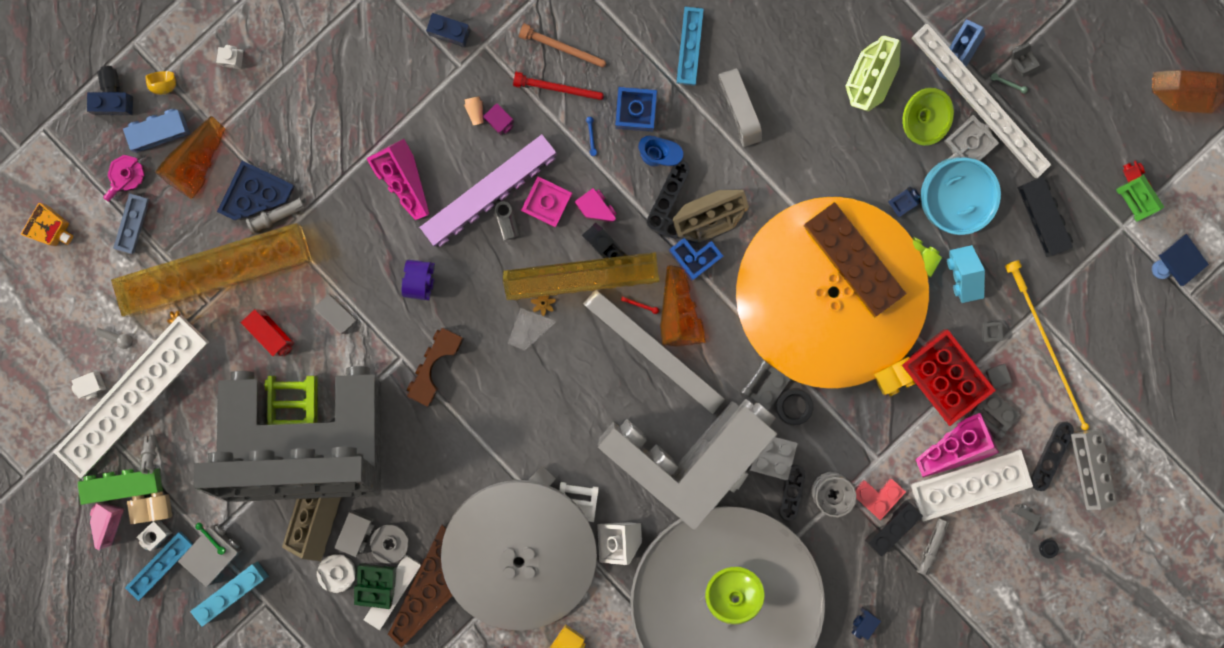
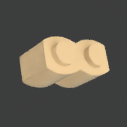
M163 491L151 493L152 497L144 498V495L132 496V500L127 501L130 524L171 518L172 510L169 494L163 495Z

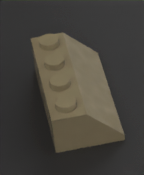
M342 497L297 499L282 548L301 559L321 562Z

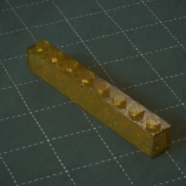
M656 252L503 271V285L507 300L538 298L540 296H555L564 293L595 291L606 288L613 289L622 286L660 282Z

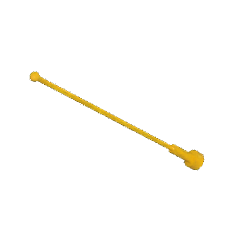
M1019 260L1013 261L1005 265L1007 273L1012 272L1020 292H1023L1082 423L1081 428L1086 431L1089 429V425L1085 423L1026 291L1028 288L1019 270L1022 265Z

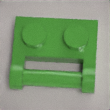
M1144 174L1116 189L1117 193L1122 195L1133 212V218L1136 222L1164 208V205Z

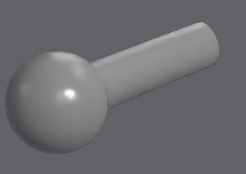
M97 328L95 332L97 336L116 342L121 349H127L132 345V338L128 334L117 335Z

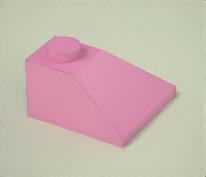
M106 502L96 503L92 507L90 524L95 549L101 550L113 544L124 512L123 508Z

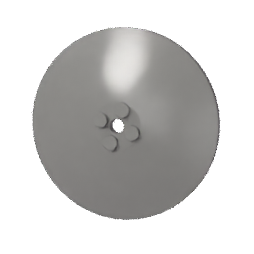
M528 480L496 483L479 490L469 497L452 516L446 528L441 549L443 575L456 601L476 619L488 625L507 630L540 628L567 615L576 607L588 591L595 573L597 558L596 543L591 525L579 506L561 491L549 485ZM516 557H522L524 563L516 565L513 560Z

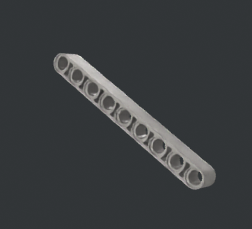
M596 289L583 303L709 412L714 414L725 401L720 394Z

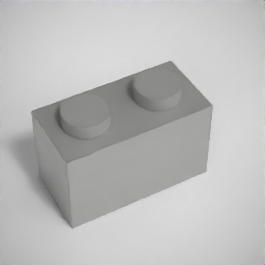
M353 510L350 511L335 549L354 557L358 556L359 553L363 554L367 545L364 542L366 536H370L374 528L372 524L373 519Z

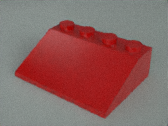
M943 329L901 365L948 426L954 424L996 391L948 329Z

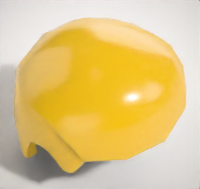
M170 71L154 72L146 75V85L152 93L166 95L176 87V79L174 73Z

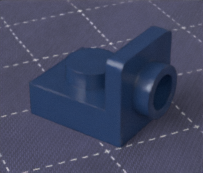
M910 186L889 200L888 203L897 216L900 217L921 202V197L918 191Z

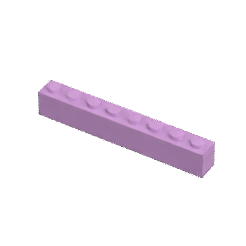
M541 134L419 228L433 246H443L449 241V236L453 233L454 235L459 234L464 230L463 226L468 222L470 224L475 222L479 218L478 214L492 209L495 206L493 204L498 199L502 201L510 195L509 191L511 189L521 187L525 183L524 179L528 176L532 178L538 174L541 166L544 164L546 166L550 165L557 155L555 150Z

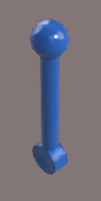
M589 116L586 118L591 145L589 153L591 156H596L597 150L594 147L592 128L594 120Z

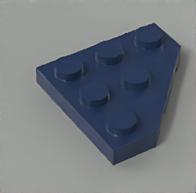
M242 160L217 212L235 221L287 203L295 185Z

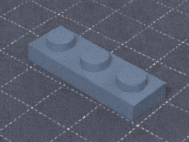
M129 193L113 249L134 254L150 199Z

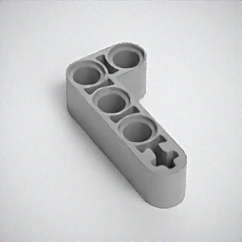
M735 68L718 74L722 90L737 124L742 146L747 147L761 142V126L738 69Z

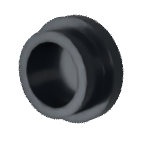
M1045 539L1040 543L1039 552L1043 557L1053 558L1058 554L1059 547L1054 540Z

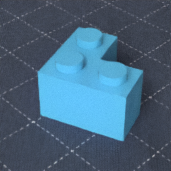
M973 246L950 250V258L947 259L949 270H953L956 285H953L955 296H959L961 303L983 299L985 269Z

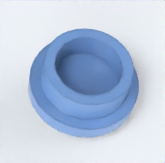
M1162 260L1156 261L1152 266V273L1158 279H1165L1171 274Z

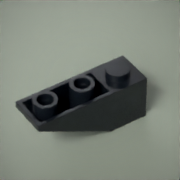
M596 222L582 235L623 280L638 268Z

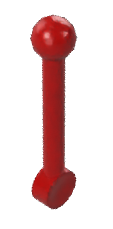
M625 297L621 298V301L652 311L653 314L659 313L658 307L652 308Z

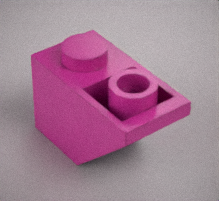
M592 188L575 201V204L586 219L612 223L616 221L614 216L617 213L611 205L607 207L603 202L605 197L600 190L595 191Z

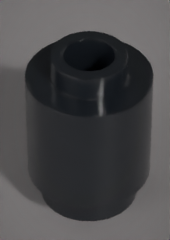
M112 66L100 67L101 70L97 71L100 90L103 92L119 93L120 85L117 69H113Z

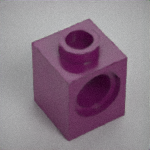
M497 103L483 116L500 135L503 133L507 134L514 127L512 125L514 120Z

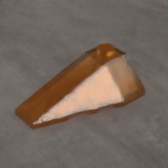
M210 116L165 158L155 173L167 184L188 198L193 199L205 183L206 178L204 177L208 167L210 168L212 165L211 159L214 151L219 147L225 128L213 116Z
M668 265L666 271L660 324L662 344L667 346H685L706 343L703 322L701 318L698 319L694 309L697 305L695 301L692 302L689 294L690 286L686 274L681 267Z

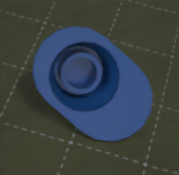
M650 135L643 137L639 142L640 156L649 166H673L680 163L683 158L682 148L673 141Z

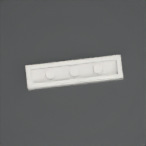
M405 554L396 568V582L391 609L371 607L364 621L380 630L422 564Z

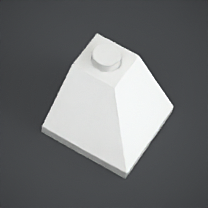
M641 523L597 524L599 563L629 565L642 543Z

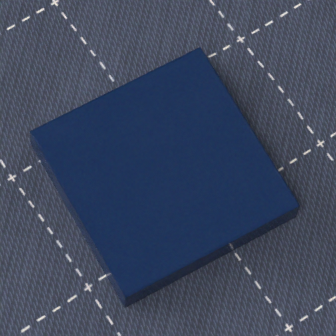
M1187 234L1182 235L1158 255L1180 286L1186 285L1209 265Z

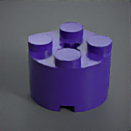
M418 260L406 261L404 267L405 276L402 278L403 297L430 301L431 290H433L435 279L432 278V274L435 271V263Z

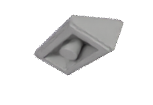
M329 294L314 307L341 334H344L357 321Z

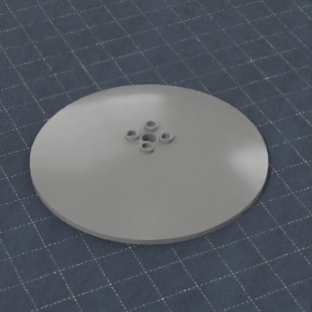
M723 506L714 507L695 531L683 520L678 519L654 539L643 554L634 575L630 606L633 629L641 648H815L824 621L825 597L818 567L809 550L797 535L781 522L764 513L742 507ZM728 567H742L750 570L760 579L764 588L765 598L762 609L756 617L743 624H727L718 620L712 615L706 604L705 591L708 582L717 572ZM734 598L732 601L736 603L739 599Z

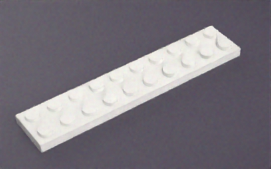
M182 315L178 316L53 452L80 479L85 477L206 347L209 341Z

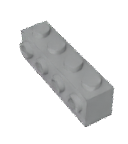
M1102 429L1086 430L1071 434L1086 510H1102L1117 505Z

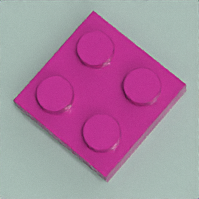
M538 176L521 211L556 228L572 196V192Z

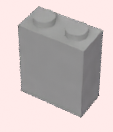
M212 525L206 531L220 547L226 549L224 554H218L217 548L202 534L178 561L205 587L212 585L242 551L239 548L240 544L233 538L229 539L225 535V530L218 525Z

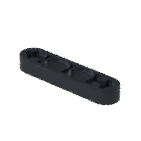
M1059 422L1054 427L1030 478L1034 490L1045 491L1049 487L1072 438L1071 434L1074 433V428L1070 423ZM1066 426L1068 433H1064L1061 437L1062 431L1060 428ZM1055 437H1061V439L1065 440L1063 442L1061 440L1055 439ZM1055 442H1058L1061 446L1058 453H1053L1051 450V445ZM1045 460L1052 462L1053 466L1050 470L1046 471L1043 468ZM1039 471L1047 473L1048 477L1044 476L1043 474H1039ZM1042 477L1041 481L1044 482L1043 486H1038V484L1035 481L1036 479L1040 480Z

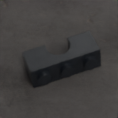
M906 500L892 513V518L880 528L877 527L865 539L869 546L881 557L923 517Z

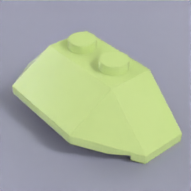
M881 36L878 41L861 51L846 84L852 107L870 111L884 101L900 65V40Z

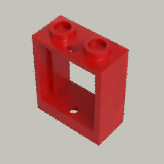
M254 309L240 322L272 356L281 357L283 355L285 357L293 350L292 346L295 343L264 310Z

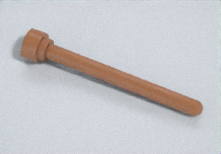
M526 23L522 25L518 36L521 39L530 40L532 38L597 66H606V61L537 33Z

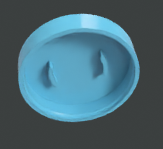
M953 157L938 163L927 174L921 188V205L928 220L937 228L957 235L971 234L984 228L994 218L1001 199L1000 185L993 171L981 161L967 157Z

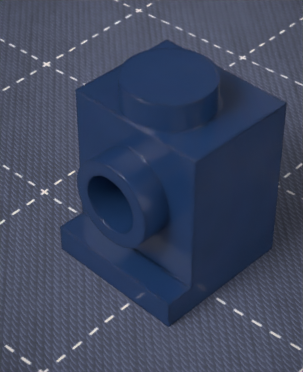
M862 607L860 609L862 612L861 616L858 615L853 621L854 626L851 633L859 639L864 637L868 640L881 621Z

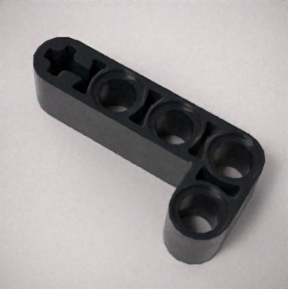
M685 161L673 165L646 222L650 230L671 240L678 238V235H670L667 232L668 226L674 225L673 220L668 218V215L690 171L689 165ZM681 166H683V171L686 173L682 172L679 179L677 180L675 178L678 172L676 168H680ZM675 183L678 189L675 192H670L667 189V185ZM659 201H668L669 207L664 210L658 206ZM658 217L661 224L654 227L650 224V219Z

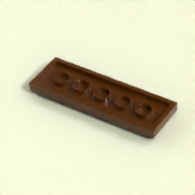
M835 202L803 225L874 318L906 295L903 288Z

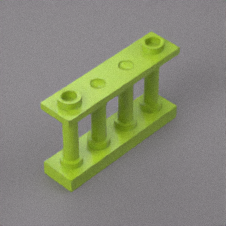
M268 376V380H265V391H268L267 425L318 423V376H306L304 382H276V376ZM276 389H304L306 391V399L304 401H276ZM276 408H303L306 410V418L304 420H276Z

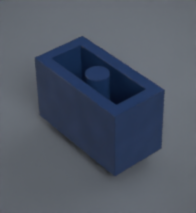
M435 13L431 14L426 29L429 36L461 47H465L471 31L468 24Z
M87 92V112L93 115H133V96L118 92Z

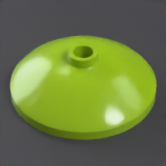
M925 88L910 98L903 113V128L905 134L912 142L924 146L932 145L940 141L947 134L954 116L950 97L940 89Z
M728 567L720 570L710 579L706 587L705 599L709 611L715 618L727 624H743L757 616L764 604L765 594L760 579L753 572L742 567ZM734 598H738V599H739V601L736 602V603L733 602L732 600H733Z

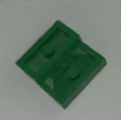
M359 564L357 585L354 586V605L391 609L396 582V567Z

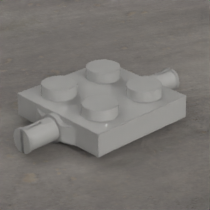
M974 115L944 141L953 153L949 158L967 157L978 161L986 156L999 142L993 137L988 124L981 123Z

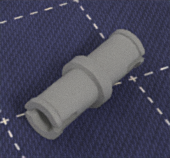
M149 435V440L148 436L144 437V446L140 455L142 458L140 472L143 474H148V471L152 474L154 471V459L157 456L155 451L157 438L153 435Z

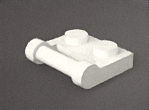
M561 482L559 491L564 494L567 492L592 496L591 501L572 500L579 506L588 521L594 522L599 487L587 488L566 485L565 482Z

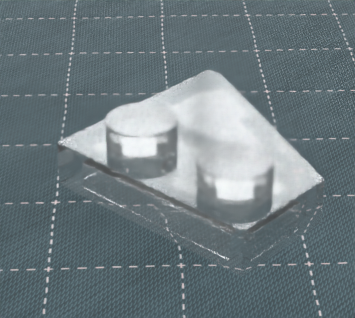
M520 308L507 344L526 351L555 324V321Z

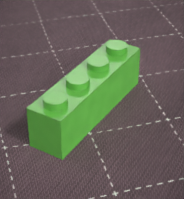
M134 469L122 470L120 475H115V472L103 473L101 478H96V475L85 476L83 481L77 482L80 503L83 505L161 492L163 488L160 469H153L152 474L149 471L148 474H143L140 471L134 472Z

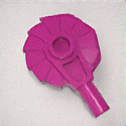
M122 155L111 162L108 178L112 187L103 196L106 201L110 202L118 191L120 192L123 189L124 191L134 190L142 183L143 176H145L142 169L144 167L138 162L137 158Z

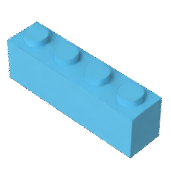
M257 561L190 612L201 627H203L269 576Z

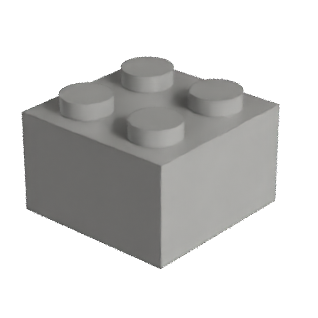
M774 437L748 469L788 480L798 443Z

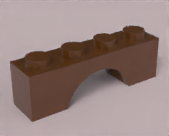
M445 328L437 330L434 334L433 340L435 342L432 348L428 347L424 354L426 360L423 365L420 364L415 372L418 376L414 382H410L406 390L409 392L407 397L427 407L431 405L438 391L432 380L433 365L443 356L456 355L464 340L463 337Z

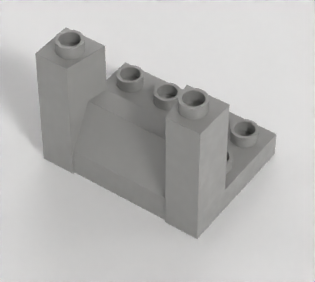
M745 399L738 406L735 402L731 401L678 464L657 444L649 452L643 446L647 441L644 433L628 419L621 426L613 421L599 438L598 448L695 531L777 435L769 427L776 418L759 403L753 405Z

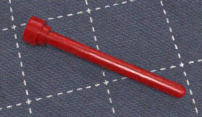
M515 72L513 87L521 88V86L525 87V85L597 100L604 98V94L601 92L527 78V75H523L522 72Z

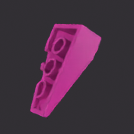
M405 139L366 158L379 180L383 179L388 184V190L391 193H396L400 198V204L415 220L429 214L414 156Z
M981 413L959 422L956 428L950 433H946L943 436L944 438L937 444L932 445L916 459L923 478L977 462L999 453Z

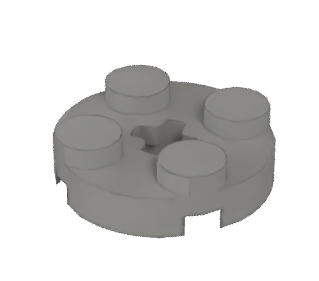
M385 524L376 529L371 536L370 546L372 554L378 561L383 563L399 561L408 551L409 537L401 527L394 524ZM392 539L393 544H395L394 548H386L385 540Z

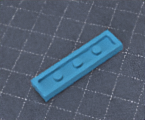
M684 8L676 84L696 85L704 11L702 8Z
M181 531L178 532L134 577L125 589L140 601L180 560L193 543Z

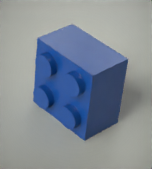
M618 87L615 129L653 132L657 90Z

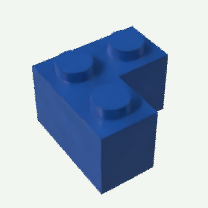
M685 238L669 249V253L691 281L723 257L712 241L697 253Z

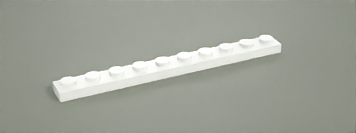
M925 24L912 37L913 41L1032 176L1038 178L1051 165L1049 161L928 24Z

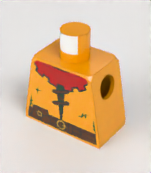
M38 203L21 232V235L51 246H57L60 241L68 245L73 239V235L66 231L69 222L43 203Z

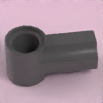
M505 201L499 202L495 207V213L503 240L518 237L519 232L511 205ZM502 205H506L509 208V213L505 216L498 213V209Z

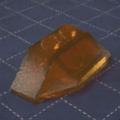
M1187 70L1154 72L1152 92L1172 111L1211 114L1224 102V75Z

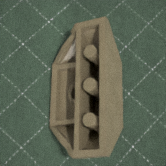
M718 190L683 205L673 218L678 237L700 243L733 229L742 218L744 212L749 208L744 190Z

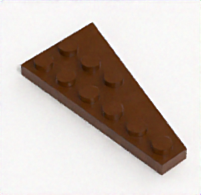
M443 524L388 633L401 648L453 596L446 584L441 563V549L446 527Z

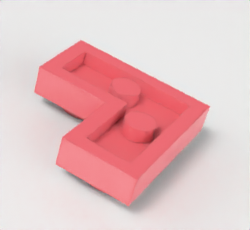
M891 478L879 492L865 480L855 489L856 499L879 520L906 493Z

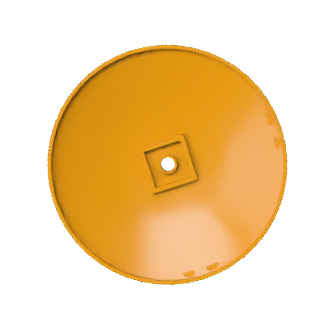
M843 197L815 198L800 202L783 210L770 219L755 235L744 254L738 272L736 284L737 309L742 327L751 345L768 364L785 376L813 387H852L875 379L874 374L901 361L912 348L922 330L927 315L929 303L928 275L921 253L913 245V239L890 215L875 206L855 199ZM834 202L906 292L904 297L875 318L803 226ZM830 287L838 288L839 295L836 298L829 296L828 290Z

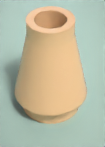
M480 96L465 99L464 106L472 124L484 123L483 102L480 101Z

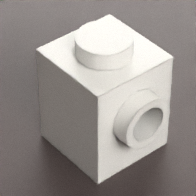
M91 372L72 380V390L78 398L90 400L97 397V393L106 390L100 372Z

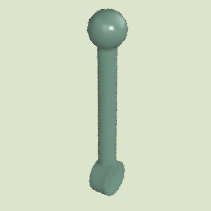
M993 73L990 76L992 81H1000L1020 90L1023 94L1028 92L1026 86L1021 87L998 77L997 73Z

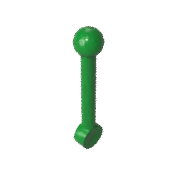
M202 523L195 525V528L200 530L217 548L218 554L222 555L226 552V549L220 547L203 528Z

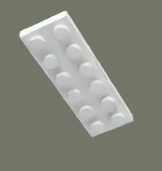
M1021 450L1006 453L910 484L918 511L923 515L921 518L923 522L1033 487Z

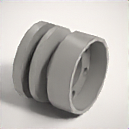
M838 472L823 473L816 478L812 485L811 494L813 501L822 513L829 517H841L848 514L856 503L854 487L845 476ZM831 489L835 491V496L833 497L830 495L829 490Z

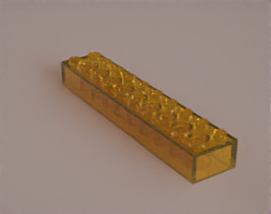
M295 223L111 279L121 316L132 317L312 262L302 226Z

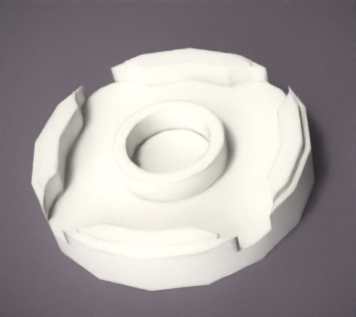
M341 554L329 555L321 561L317 570L319 584L323 589L333 593L343 592L348 589L356 577L354 563L350 558Z

